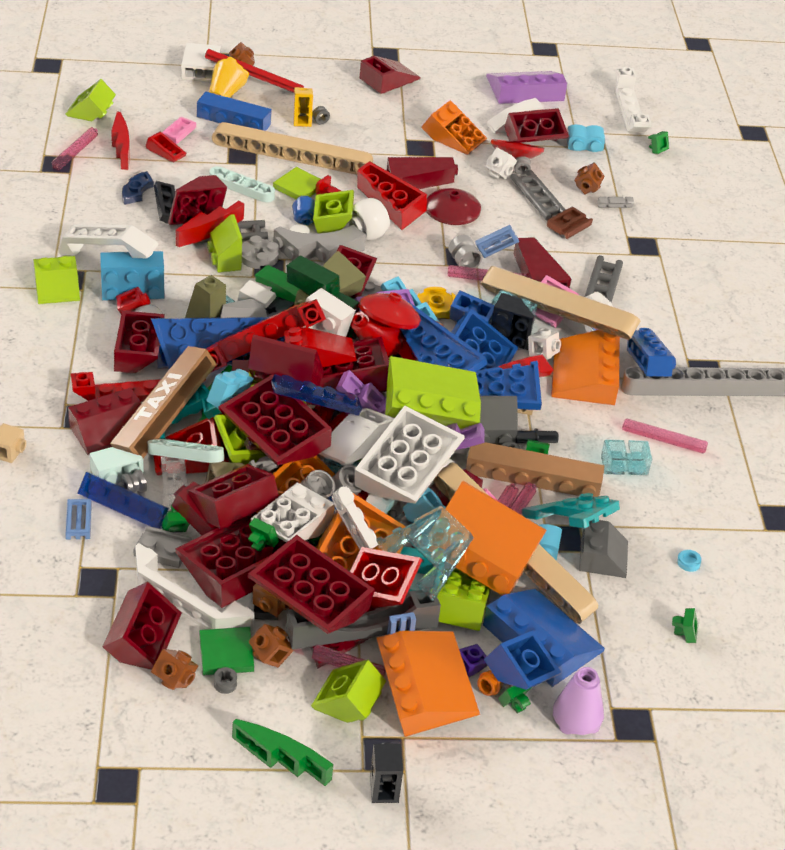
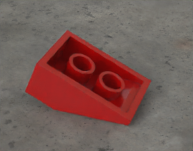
M292 327L284 331L286 343L317 350L322 367L357 361L352 338L306 327Z
M214 417L206 418L165 437L167 440L223 447L224 461L222 462H229L228 452ZM153 455L157 476L208 472L209 463Z
M361 547L350 572L375 589L370 607L379 608L401 605L405 600L422 559L420 557Z

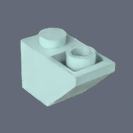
M113 447L90 453V470L100 488L121 482V475L125 473L130 475L135 470L140 469L144 474L143 458L140 455Z

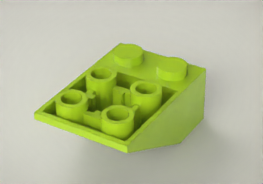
M457 568L446 569L436 595L441 604L439 622L480 631L491 589Z

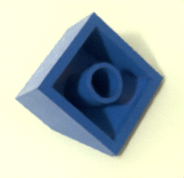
M533 630L499 644L484 659L498 681L525 690L562 673Z

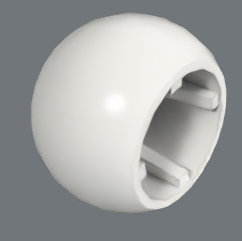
M364 198L353 205L349 226L354 225L365 233L366 240L378 239L386 233L390 224L389 215L379 200Z

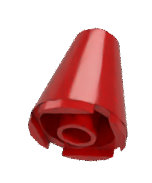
M362 311L357 312L353 316L351 326L359 341L382 336L388 357L391 355L395 356L399 352L404 339L399 328L380 323Z

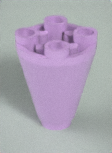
M583 667L579 669L554 702L553 717L559 725L560 731L564 734L586 735L597 733L604 720L600 679L598 673L593 668Z

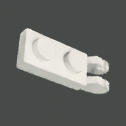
M347 486L340 487L338 491L333 493L332 502H334L339 515L359 550L361 547L373 549L378 545L374 531L368 528L364 521L363 512L354 504V494L350 492Z

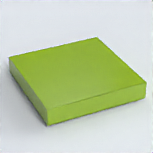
M295 167L274 181L273 187L294 199L300 196L311 197L316 193V184L320 178Z

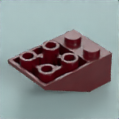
M378 56L368 57L361 60L359 79L380 94L421 78L400 62Z
M216 175L199 176L176 189L168 224H185L200 212L208 215L219 206L223 207L227 186Z

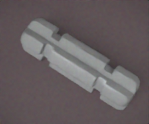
M598 197L597 204L599 208H606V206L608 208H623L624 206L625 208H632L634 199L633 197Z

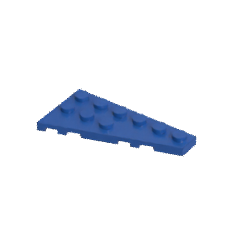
M410 303L420 316V324L415 329L400 330L416 361L477 372L487 365L486 357Z
M269 317L155 318L151 320L168 368L170 369L188 346L207 349L214 343ZM282 336L276 340L285 342V336Z

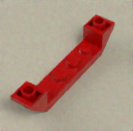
M315 299L295 305L208 347L209 354L217 364L211 372L227 366V362L250 352L253 335L276 340L284 336V331L292 327L302 328L306 326L308 328L326 320L318 300Z
M93 372L71 373L73 392L87 401L132 388L140 402H144L161 381V379L95 385Z

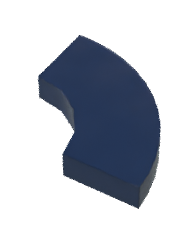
M148 171L134 175L123 186L122 201L124 205L143 201V192L154 187V181Z

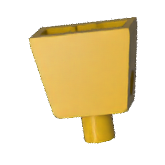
M296 87L294 89V126L312 127L313 89ZM305 113L306 116H299V114Z

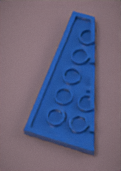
M532 361L527 366L513 364L512 368L508 369L495 367L476 372L480 396H517V409L541 410L542 400L538 361Z

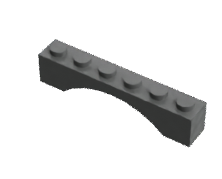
M433 588L409 591L403 604L381 607L366 612L355 623L329 634L322 631L293 609L287 610L286 633L293 650L387 635L389 616L414 612L416 617L415 630L438 627L441 604ZM396 621L397 624H396V631H395V632H398V627H399L400 621Z

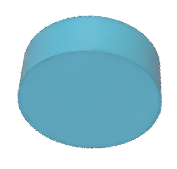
M683 550L678 555L677 563L683 570L694 572L700 568L702 559L696 551Z

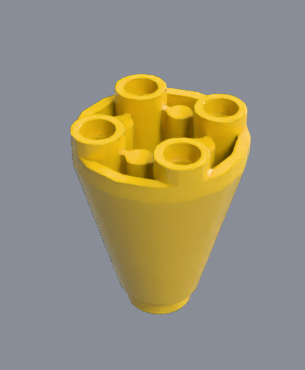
M232 57L219 60L214 66L209 92L230 98L246 84L249 76L248 71L244 70Z

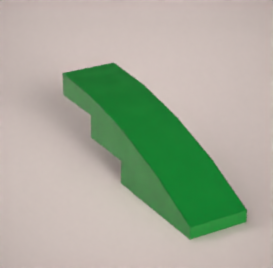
M267 265L255 274L256 282L271 287L272 292L276 296L295 302L299 288L287 282V273Z
M235 719L232 722V738L268 767L272 768L279 762L296 777H299L306 771L324 786L332 781L334 764L313 749L264 726L240 719Z

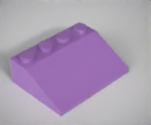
M533 71L486 74L499 104L520 103L536 98L539 102L565 101L568 83L561 73Z

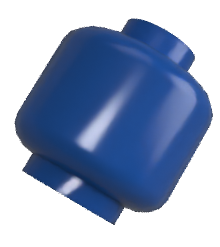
M300 196L293 202V216L297 223L310 225L314 222L315 200L313 198Z

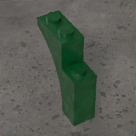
M301 255L286 265L287 282L296 286L308 296L322 288L356 310L355 314L359 312V302L340 292L338 274ZM350 325L346 337L354 340L357 336Z

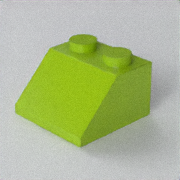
M100 79L78 95L65 114L67 117L93 121L97 117L101 119L106 115V110L114 103L112 100L116 94Z
M354 190L316 195L313 221L317 234L335 232L345 227L352 218Z
M234 214L228 216L210 233V241H207L212 265H216L218 273L240 271L242 269V236Z
M75 256L33 259L38 304L80 301Z
M216 415L214 417L228 455L233 463H243L246 465L252 460L256 463L260 458L267 456L225 415Z
M369 660L335 668L331 671L311 707L316 711L346 723L362 721L370 715L371 708L380 697L386 680Z

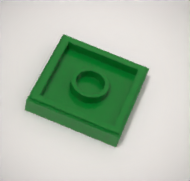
M250 627L199 630L203 675H214L218 669L225 667L233 669L236 673L254 672L253 649L249 643L251 639Z

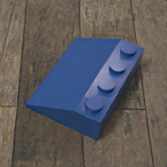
M472 309L457 322L451 332L486 357L487 365L480 370L495 368L511 362L518 350L516 345Z
M537 589L505 594L486 606L483 626L502 643L532 630L535 632L562 672L558 676L546 681L551 687L557 685L605 650L600 643Z

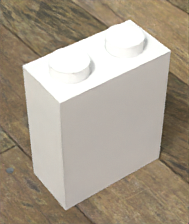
M186 43L181 64L182 80L211 82L216 62L206 59L205 53L208 49L221 53V46Z

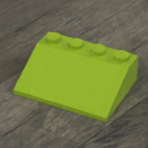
M390 356L385 415L395 418L403 407L406 406L444 426L457 423L461 430L480 423L481 400L476 372Z

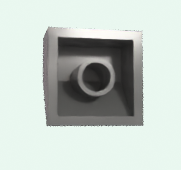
M480 396V423L485 429L484 442L502 445L505 442L515 443L518 431L517 396Z
M599 520L596 523L589 521V527L583 528L581 537L579 571L626 578L628 540L609 521Z

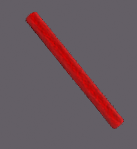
M208 49L205 53L206 59L216 63L229 57L211 49ZM235 59L244 70L248 71L249 76L293 93L296 87L304 88L299 83Z

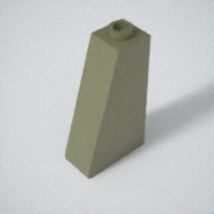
M337 251L323 267L339 275L340 292L351 297L362 291L366 276L344 255ZM299 289L294 306L306 302L309 296Z
M213 275L197 282L194 286L185 318H219L223 304H226V284Z

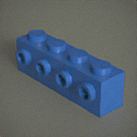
M639 328V330H636L632 338L627 340V351L646 376L672 377V370L676 367V358L650 328Z

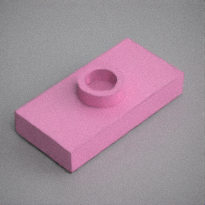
M180 117L162 133L175 144H178L196 128V122Z

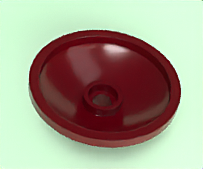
M443 188L431 193L427 197L426 212L438 222L448 225H465L475 221L480 216L481 204L475 196L465 190Z

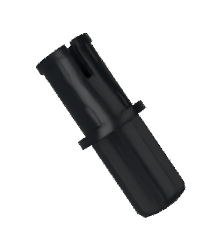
M537 428L530 431L518 430L515 443L527 444L528 440L558 443L559 434L557 431H538Z

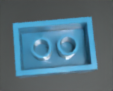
M153 251V254L145 259L132 258L129 252L100 253L102 301L116 300L117 295L139 287L143 293H147L149 299H165L163 251Z

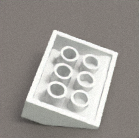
M404 406L355 468V486L373 496L416 504L464 440V435Z

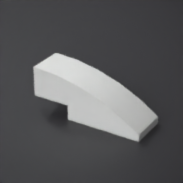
M536 98L525 100L495 115L487 121V126L494 134L506 132L504 126L509 113L544 110V107Z

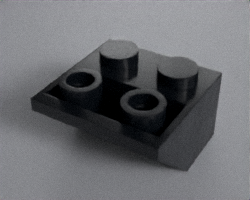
M501 293L493 309L491 326L518 348L528 350V336L532 334L535 316L521 298Z

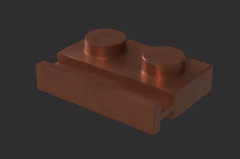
M572 206L547 221V227L560 235L564 234L565 238L568 239L591 226L593 219L586 218V214Z

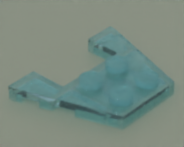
M439 506L414 519V523L403 529L398 527L392 530L393 534L385 538L380 536L376 541L378 543L377 547L381 551L396 553L407 542H410L434 566L416 583L419 589L433 601L474 537L445 508Z

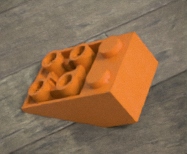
M451 100L431 114L421 127L433 140L466 155L487 139Z

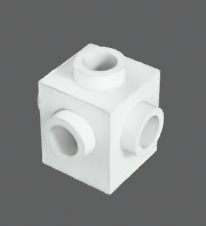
M496 147L493 154L487 159L485 166L490 170V175L497 179L502 177L506 180L513 172L517 160L512 155Z
M540 328L538 332L528 336L529 357L543 354L546 359H550L553 355L560 352L561 341L559 339V332L551 331L550 328Z

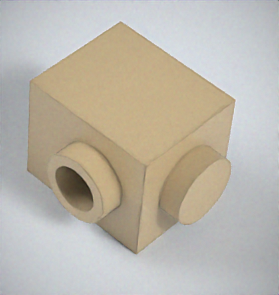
M3 423L0 426V460L13 463L16 457L26 448L24 429Z

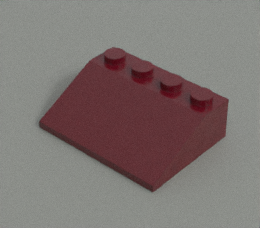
M382 336L353 342L357 361L323 367L324 374L316 394L307 393L305 395L306 404L320 405L327 401L344 400L346 397L336 387L343 373L349 370L364 385L372 383L380 393L386 392L389 359Z
M274 374L218 406L219 410L276 465L315 457L331 446L332 428Z
M256 512L252 513L248 518L233 522L227 528H216L175 548L176 554L205 595L221 608L252 593L253 586L256 583L248 578V574L286 543L279 538V542L274 548L265 544V547L260 552L251 547L253 542L248 540L252 534L249 524L251 518L258 514Z
M295 535L248 574V578L327 634L355 623L370 609L375 591L373 587L298 535Z

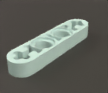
M216 166L210 169V175H216L230 190L262 202H272L275 199V188L271 185L223 167Z
M153 439L147 442L148 454L207 463L224 461V448L219 446L167 439Z

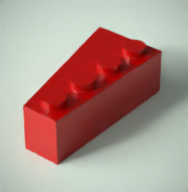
M371 161L357 170V188L368 198L379 200L386 208L389 219L401 230L427 211V194Z

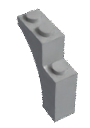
M354 225L339 231L321 234L301 233L277 227L274 229L273 242L279 246L278 249L292 261L301 255L307 259L317 257L324 264L337 252L339 245L362 252L365 250L366 234Z

